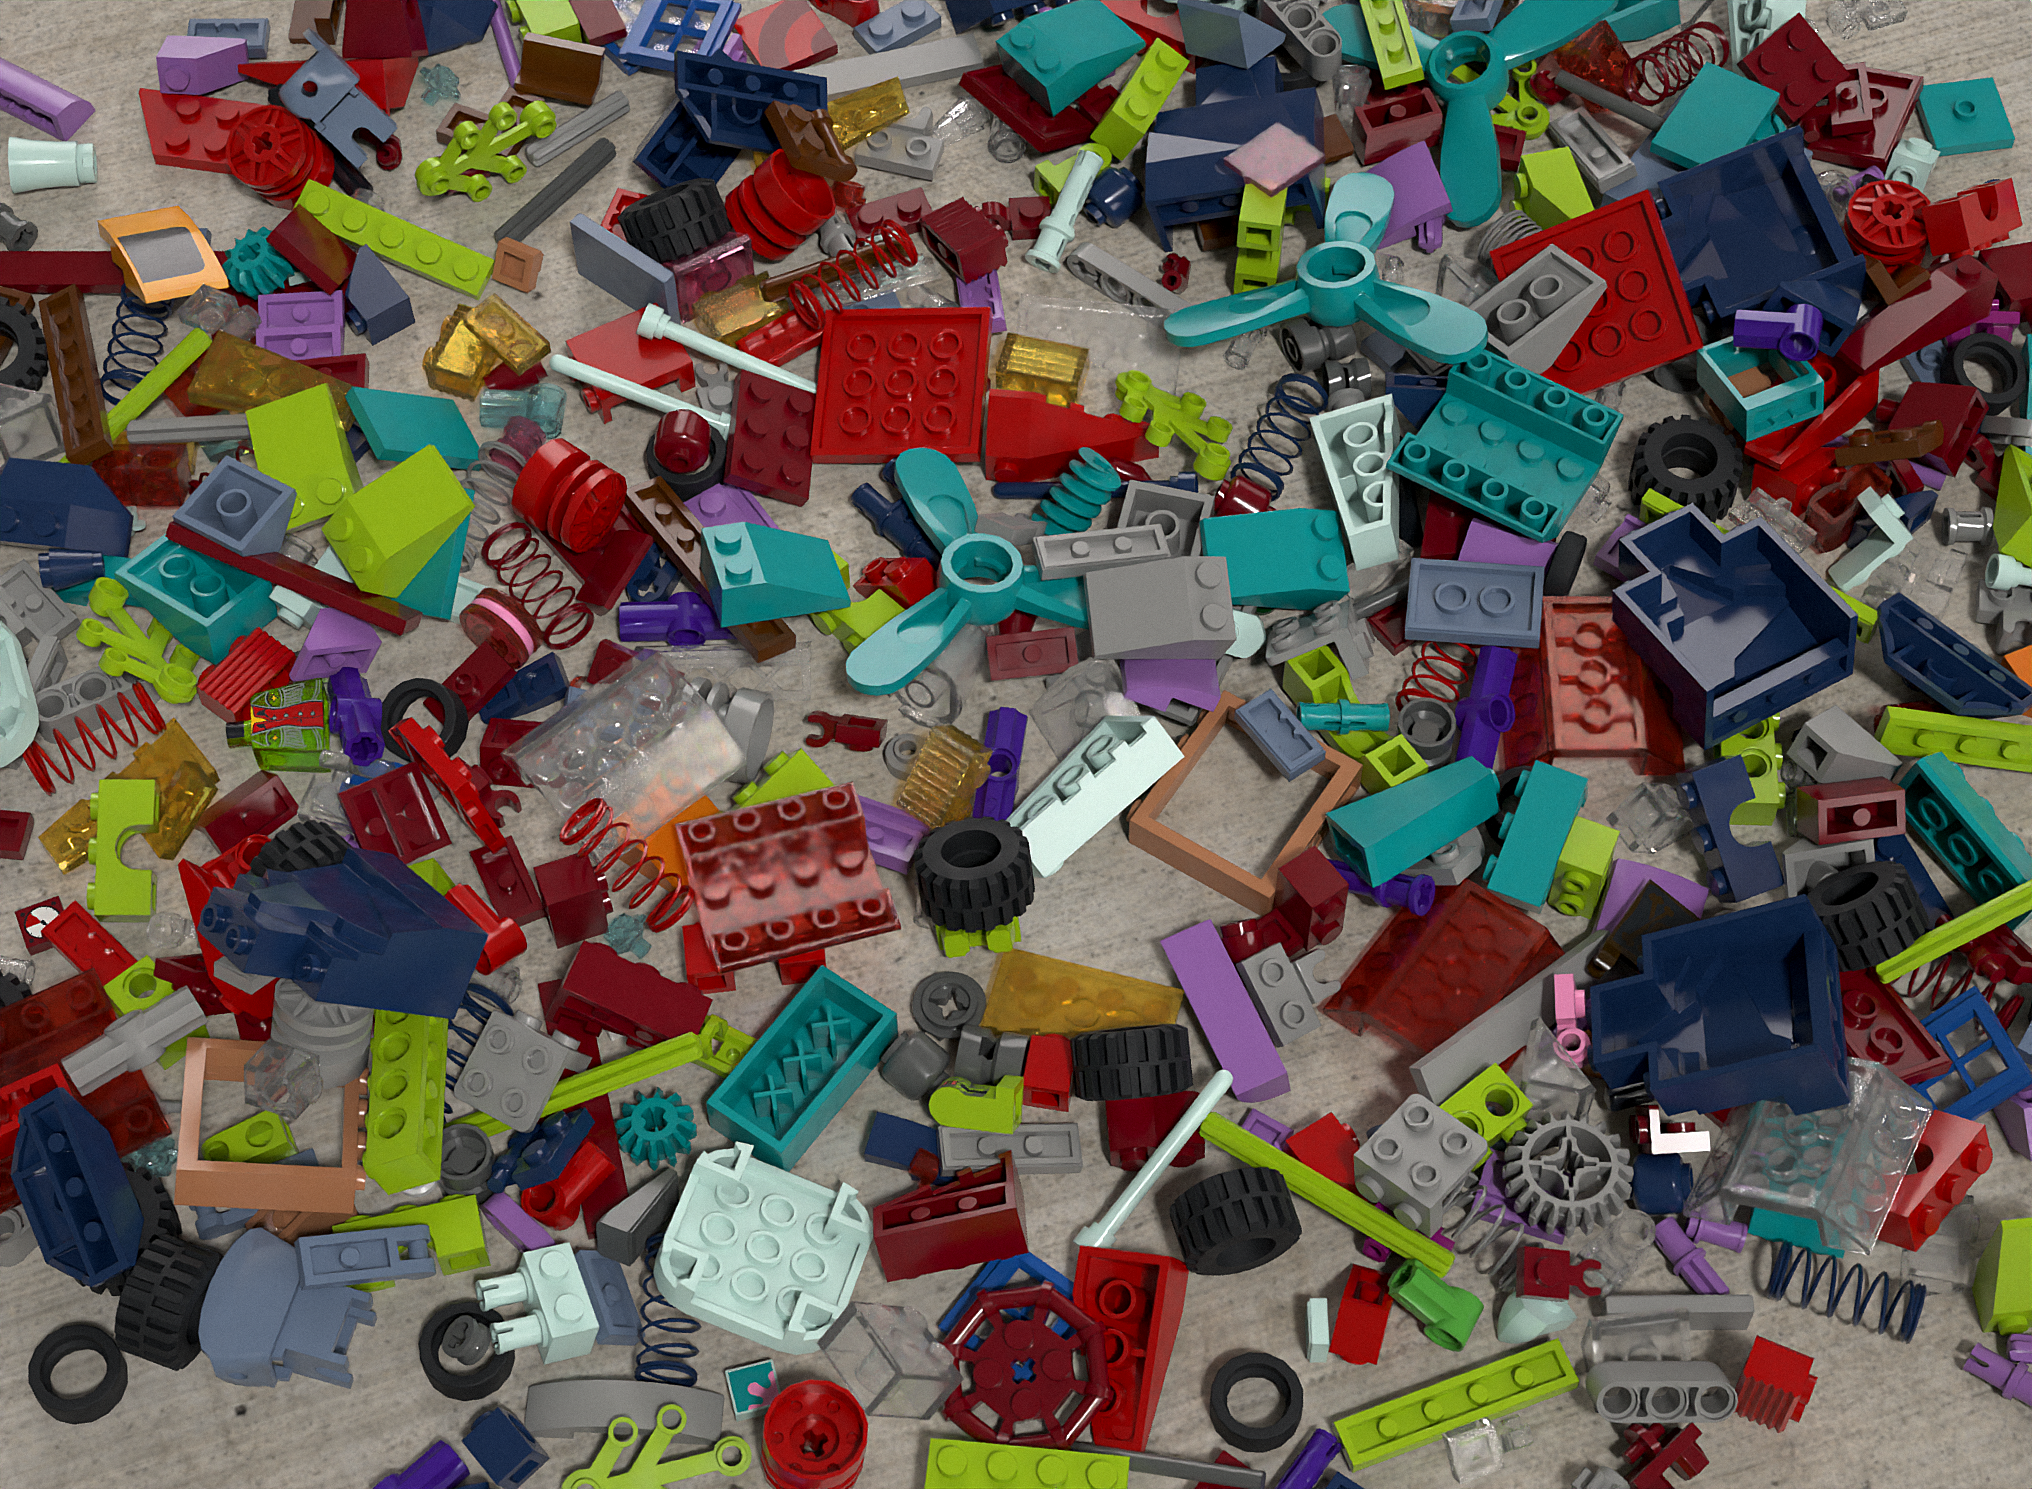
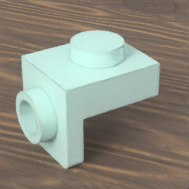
M1902 138L1893 151L1884 176L1885 180L1904 182L1923 193L1927 180L1936 166L1940 151L1932 149V145L1925 140L1918 138L1906 140Z

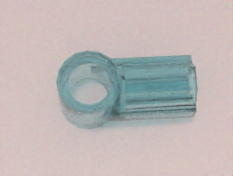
M550 383L536 384L530 391L485 389L481 392L479 419L481 427L525 429L528 434L539 439L557 438L562 431L567 393L561 387Z

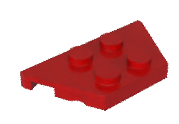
M140 88L139 90L152 154L157 165L233 175L227 163L226 144L231 129L240 117L256 107L265 106L263 104L190 94L161 93L160 90Z
M409 717L399 721L387 731L412 762L417 761L423 775L493 855L508 844L479 799L480 793L471 782L473 779L472 774L458 757H455L453 760L450 759L443 750L446 747L444 742L430 725L422 729L413 717Z

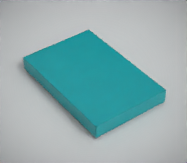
M1706 61L1652 140L1650 152L1690 169L1750 145L1778 104L1780 93Z
M353 386L345 396L378 460L403 462L430 444L437 448L450 468L467 470L470 463L479 461V446L452 399ZM481 464L473 466L472 470L479 471L482 468Z
M464 488L473 502L475 490ZM471 512L397 598L384 597L423 612L422 615L450 620Z

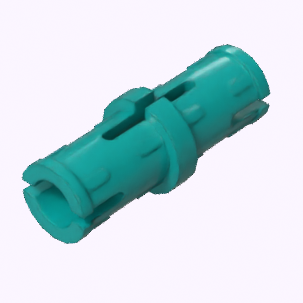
M1338 699L1336 703L1298 702L1296 718L1307 730L1336 731L1337 735H1347L1349 731L1359 730L1387 732L1390 723V710L1388 703L1358 704L1349 703L1348 699Z

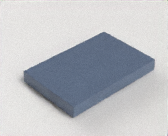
M577 214L570 221L578 274L635 311L646 307L648 303L653 304L657 302L659 307L665 309L664 314L671 316L670 321L681 325L674 273L584 214Z
M1412 558L1405 639L1539 648L1545 567Z

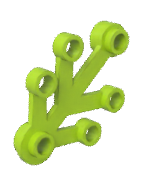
M1534 59L1512 68V77L1519 84V101L1506 93L1502 101L1496 106L1504 113L1491 115L1493 124L1527 131L1525 140L1539 138L1547 130L1550 122L1547 108L1536 102L1529 89L1530 78L1536 74L1537 65ZM1464 64L1455 68L1450 74L1451 77L1462 84L1472 82L1481 76ZM1527 67L1530 71L1520 72L1518 69ZM1437 103L1442 111V115L1447 114V111ZM1524 117H1534V119L1527 120Z
M534 101L522 110L519 117V125L497 137L495 136L499 130L509 129L517 120V113L507 102H500L492 107L488 115L489 118L481 130L472 121L462 122L454 130L453 138L441 157L428 158L417 167L415 171L417 188L425 196L440 195L451 189L466 192L474 202L485 200L492 192V185L485 176L476 174L469 177L461 175V173L474 168L500 173L508 183L518 182L527 172L525 164L516 155L503 157L496 154L531 135L538 138H546L551 135L557 125L555 113L544 101ZM463 149H466L467 152H466L464 155H462V156L459 157V155L461 154L462 150H463Z
M1130 370L1129 372L1119 373L1115 380L1117 387L1115 395L1122 401L1119 409L1120 415L1129 421L1139 423L1142 422L1149 408L1152 411V417L1145 433V438L1150 443L1159 447H1167L1174 433L1177 434L1198 454L1193 463L1195 471L1210 480H1223L1231 465L1229 450L1217 443L1211 442L1207 444L1194 431L1206 435L1213 441L1225 443L1233 429L1231 423L1218 416H1211L1208 422L1198 419L1201 417L1207 403L1201 396L1195 393L1185 392L1182 398L1155 388L1151 383V378L1143 372Z
M107 577L98 578L88 595L90 600L89 606L96 614L110 617L123 635L105 627L98 620L85 618L76 632L77 639L89 647H99L102 642L112 646L105 649L98 662L99 667L105 673L118 677L122 676L126 671L152 683L158 695L166 702L172 704L192 701L197 692L195 687L197 678L192 671L197 665L200 655L184 647L182 644H178L169 658L170 663L167 664L162 654L166 644H169L174 636L153 617L147 629L148 640L123 608L129 595L128 591L114 579ZM127 654L144 661L146 664L130 658Z
M670 1404L664 1406L659 1411L657 1426L628 1473L607 1478L623 1448L631 1446L638 1437L636 1423L628 1417H619L611 1422L608 1429L609 1438L590 1469H579L571 1473L565 1479L561 1489H578L583 1484H590L594 1489H666L661 1485L717 1470L725 1476L734 1477L748 1469L752 1460V1453L745 1440L736 1436H728L721 1439L715 1445L713 1451L656 1465L673 1436L680 1433L687 1423L685 1411L678 1405ZM669 1410L677 1411L682 1417L680 1426L673 1430L667 1429L662 1423L663 1415ZM623 1422L630 1424L633 1429L631 1439L626 1442L617 1441L614 1437L616 1425ZM734 1446L741 1451L742 1459L736 1466H728L722 1459V1453L727 1447Z

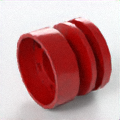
M269 104L252 109L240 117L231 129L227 140L226 158L233 175L277 208L293 210L308 179L327 187L331 183L335 166L334 153L328 142L285 107Z
M778 149L754 170V175H749L726 195L725 209L734 230L749 247L759 255L770 260L782 261L806 240L807 235L813 234L835 214L836 203L833 192L824 177L793 168L784 150Z
M1874 181L1857 189L1849 200L1844 224L1841 228L1854 256L1864 253L1880 260L1889 274L1908 262L1921 267L1926 247L1929 244L1921 208L1931 204V202L1919 189L1900 181Z
M563 438L552 439L542 445L530 457L522 469L513 489L511 504L514 514L541 531L548 530L549 536L560 543L562 542V544L574 552L581 553L597 545L610 531L625 502L627 484L625 477L612 468H608L599 460H591L587 453Z
M809 1379L790 1385L774 1398L765 1415L760 1459L766 1482L772 1489H853L863 1467L868 1437V1421L862 1404L848 1389L831 1381ZM809 1446L813 1451L822 1449L821 1456L816 1458L812 1452L804 1454V1447Z

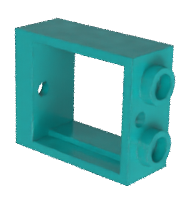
M1733 336L1697 350V382L1746 442L1824 412V380L1808 361L1798 362L1790 360L1780 350L1734 347ZM1769 362L1785 381L1783 384L1743 398L1727 377Z

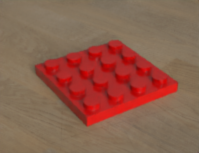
M1648 189L1489 251L1499 282H1502L1551 244L1557 246L1606 281L1608 287L1552 366L1540 374L1583 396L1696 354L1697 350L1704 347L1651 191Z
M991 307L844 309L843 314L837 313L834 309L825 310L826 324L823 328L810 457L813 459V464L888 463L893 458L898 457L900 453L912 448L933 449L946 455L952 462L981 461L993 321Z

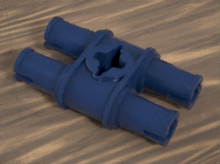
M895 457L886 464L882 475H884L883 479L889 482L900 492L894 479V467L898 458ZM866 482L860 485L851 497L852 504L875 522L877 533L882 537H887L903 550L906 558H926L937 573L942 555L915 520L904 498L902 497L897 502L891 503L869 483Z

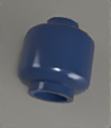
M1107 167L1095 177L1085 200L1087 205L1083 210L1097 226H1101L1105 222L1113 228L1120 227L1142 207L1143 198L1141 193L1144 191V188L1136 176L1127 168Z
M1641 1153L1634 1158L1632 1162L1634 1175L1632 1181L1629 1182L1632 1190L1629 1199L1626 1200L1634 1199L1635 1207L1640 1214L1645 1216L1679 1214L1685 1209L1688 1201H1694L1691 1163H1684L1680 1154Z

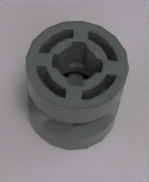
M1366 357L1353 358L1346 364H1341L1337 360L1323 362V388L1328 398L1334 392L1345 388L1358 389L1363 392L1365 399L1371 398V374Z

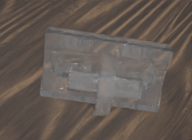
M1759 487L1743 503L1734 507L1728 515V519L1736 526L1744 525L1761 516L1798 554H1801L1816 540L1818 534L1790 512L1792 506L1790 501L1784 497L1776 501Z

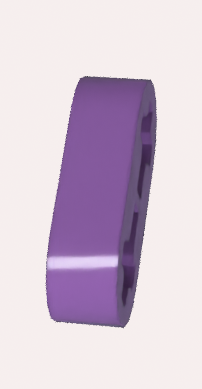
M504 1192L500 1194L494 1193L480 1206L486 1219L522 1254L557 1245L551 1236Z

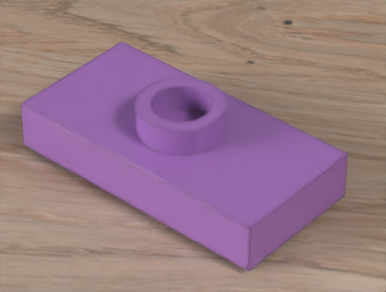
M993 269L991 274L986 272L985 276H979L977 281L972 279L970 284L965 283L956 274L960 307H991L993 314L992 333L1007 331L997 270Z

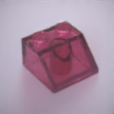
M728 232L720 240L699 251L661 264L674 273L680 320L683 324L756 292L752 244L750 237L745 233Z

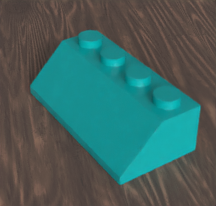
M1942 751L1918 760L1897 784L1905 789V816L1907 821L1979 906L2032 879V857L2025 850L2022 840L2004 826L1995 815L1994 808L1990 802L1976 793L1965 780V775L1956 763L1949 761ZM2032 909L2005 924L2013 932L2032 919Z

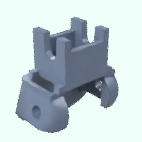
M308 28L303 35L317 51L280 88L278 95L289 112L298 118L312 120L314 128L358 169L368 159L366 157L368 154L353 139L352 133L354 130L360 127L367 128L384 143L398 128L396 126L397 123L357 85L360 76L316 32ZM313 81L318 88L314 92H309L304 89L303 83Z
M261 1227L249 1229L233 1243L221 1260L209 1284L201 1309L198 1331L201 1350L210 1359L216 1377L231 1384L247 1387L268 1386L275 1388L278 1380L289 1382L292 1373L351 1389L354 1379L352 1374L347 1373L350 1364L348 1356L345 1355L358 1323L371 1327L375 1326L377 1315L376 1312L371 1311L374 1303L372 1294L346 1286L301 1291L295 1247ZM272 1361H283V1366L274 1365Z

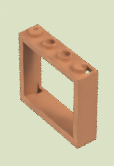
M1224 690L1220 695L1221 698L1214 712L1203 709L1198 718V727L1192 735L1186 733L1179 741L1177 747L1185 757L1150 786L1151 791L1144 801L1138 799L1131 807L1126 819L1129 822V843L1263 917L1274 909L1278 868L1312 846L1319 847L1329 832L1326 813L1349 804L1360 788L1363 764L1316 739L1326 751L1325 760L1312 767L1311 770L1331 781L1263 878L1260 879L1155 821L1225 723L1248 735L1234 719L1235 710L1248 702Z
M187 1037L174 1205L353 1214L355 1190H365L366 1182L363 1165H357V1160L362 1161V1155L366 1151L367 1132L358 1131V1127L366 1128L365 1115L368 1112V1099H359V1095H367L369 1067H366L357 1079L344 1086H339L343 1088L341 1168L198 1160L204 1080L298 1084L287 1081L274 1070L269 1060L270 1042Z

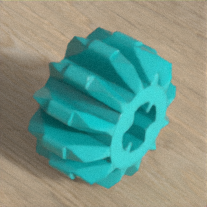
M264 226L257 232L248 229L246 236L241 240L234 238L236 245L234 248L224 251L227 261L222 265L234 289L243 295L253 298L255 301L258 299V295L273 294L274 289L278 287L285 289L284 280L295 276L292 270L293 264L267 242L266 238L272 231Z
M657 1087L653 1098L647 1099L646 1095L638 1091L636 1095L638 1105L624 1103L622 1107L624 1118L616 1122L617 1134L621 1136L618 1141L620 1149L624 1153H631V1160L636 1166L649 1159L650 1168L656 1171L660 1165V1160L666 1159L667 1163L675 1168L677 1163L676 1153L689 1155L692 1150L689 1140L695 1139L697 1136L696 1124L692 1122L694 1119L693 1109L689 1105L682 1106L681 1096L677 1092L664 1099L663 1090ZM659 1126L665 1127L660 1131L658 1130ZM655 1128V1132H650L649 1130Z

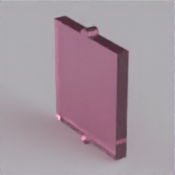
M1277 122L1225 157L1224 165L1243 177L1245 184H1253L1272 198L1325 162L1326 156L1306 142L1305 136H1298Z

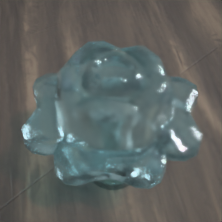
M439 63L431 70L422 67L420 73L425 78L424 82L427 88L421 95V98L425 102L434 106L440 97H451L456 100L460 98L461 93L457 89L459 78L450 68L441 66Z
M626 913L620 914L604 933V938L609 943L608 946L613 948L618 955L631 951L639 959H642L652 947L642 937L644 933L643 923L647 916L637 914L632 917Z
M150 1131L141 1137H132L129 1141V1148L121 1154L120 1160L121 1162L131 1163L134 1171L140 1166L149 1170L152 1178L167 1177L171 1174L172 1165L177 1162L178 1150L174 1149L175 1141L173 1138L160 1137L155 1132Z

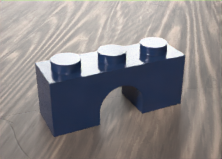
M1725 755L1676 773L1679 783L1676 787L1677 797L1681 806L1689 812L1694 827L1691 829L1692 841L1697 851L1704 856L1709 870L1706 872V881L1710 891L1715 897H1718L1719 902L1738 903L1785 885L1771 841H1753L1742 845L1735 840L1730 831L1729 822L1733 810L1739 804L1756 798L1742 755Z

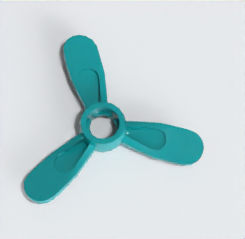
M1524 0L1488 34L1464 30L1452 33L1441 41L1410 26L1423 68L1424 80H1427L1437 102L1447 111L1440 158V178L1453 209V212L1445 215L1453 224L1465 228L1479 226L1488 221L1499 208L1502 198L1500 149L1490 110L1496 108L1506 95L1509 86L1508 70L1553 51L1589 30L1606 18L1615 9L1619 0ZM1342 4L1325 11L1322 15L1342 38V59L1379 70L1361 6ZM1471 61L1488 63V68L1484 73L1472 82L1464 84L1447 82V78L1452 71L1464 63Z
M1365 172L1347 174L1340 177L1334 184L1325 214V243L1310 248L1300 257L1296 266L1295 279L1183 308L1171 314L1164 321L1166 339L1171 344L1181 347H1195L1234 337L1304 313L1314 322L1324 326L1340 327L1352 325L1362 320L1394 342L1432 360L1447 364L1466 362L1479 355L1486 347L1488 330L1485 319L1481 315L1461 304L1428 291L1380 279L1374 253L1384 238L1393 210L1395 194L1393 186L1385 178Z
M912 448L900 453L894 467L895 482L915 520L942 555L937 570V590L891 619L851 652L845 663L848 683L855 690L863 694L879 696L891 694L903 688L944 651L965 624L974 626L994 625L1008 618L1016 609L1089 630L1083 576L1041 581L1037 565H1023L1021 554L1012 543L999 536L974 531L978 519L975 504L956 465L946 455L927 448ZM984 577L998 583L981 586L968 583L964 579Z

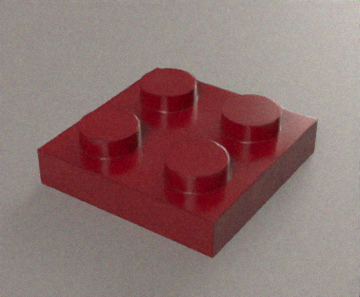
M1800 12L1736 64L1749 80L1780 93L1779 101L1774 111L1787 127L1850 76V73Z

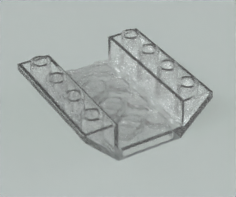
M643 649L500 753L526 785L532 783L565 822L588 801L594 798H603L607 806H611L614 811L612 824L619 822L629 824L631 828L629 841L646 839L748 763L747 758L711 706L659 650ZM606 810L598 825L586 837L577 842L580 847L606 827L610 817L608 810ZM595 812L575 825L571 830L572 835L579 831L593 817ZM618 826L609 830L598 846L588 855L596 865L614 849L623 844L627 835L626 827ZM593 841L585 850H587L590 846H592V844H593L595 841ZM634 843L630 846H627L620 855V857L627 853L629 850H631L633 847L638 845L639 843ZM611 857V858L602 866V868H604V867L611 861V859H612L613 857Z
M1847 1057L1852 1100L1850 1104L1798 1116L1794 1115L1788 1104L1765 1100L1732 1107L1682 1209L1683 1214L1686 1217L1730 1225L1739 1204L1813 1219L1817 1220L1822 1246L1870 1256L1933 1111L1932 1103L1881 1063Z

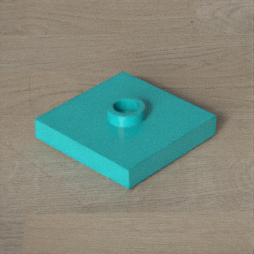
M1993 77L1924 85L1916 103V108L1928 142L1932 145V149L1940 151L1939 156L2013 147L2015 136Z

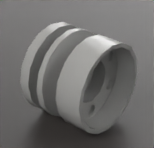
M699 676L694 678L687 688L675 722L672 748L673 764L675 767L689 770L694 765L697 773L706 774L717 759L718 775L721 779L747 784L751 780L754 782L761 770L770 742L774 719V698L772 694L742 687L738 689L730 703L729 687L726 683L719 681L712 688V683L709 679Z
M280 978L275 984L269 1060L274 1070L287 1081L306 1088L329 1089L344 1086L357 1079L368 1066L374 1009L314 1001L294 981Z

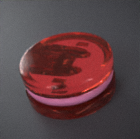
M488 587L482 589L475 596L472 603L468 604L459 615L460 624L473 644L478 648L484 641H487L514 670L520 669L528 661L532 653H535L544 642L542 630L533 616L514 598L495 588Z

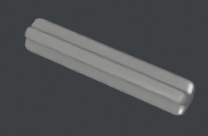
M621 91L613 92L555 128L554 132L548 137L539 138L527 145L525 148L527 159L534 167L542 166L629 112L628 98Z
M246 414L131 420L127 425V438L131 445L251 438Z

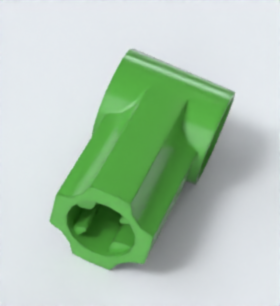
M1417 1259L1406 1260L1400 1268L1393 1272L1387 1283L1390 1289L1389 1295L1426 1324L1424 1333L1432 1342L1447 1350L1462 1351L1483 1312V1303L1472 1293L1459 1287L1447 1285Z

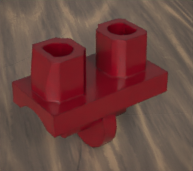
M1691 1422L1684 1429L1673 1427L1658 1442L1657 1439L1665 1432V1428L1660 1423H1652L1647 1429L1637 1423L1629 1425L1624 1431V1437L1630 1446L1621 1456L1630 1465L1640 1456L1642 1457L1623 1477L1629 1484L1630 1489H1675L1662 1474L1670 1465L1684 1481L1698 1475L1710 1463L1700 1446L1696 1443V1440L1703 1433Z

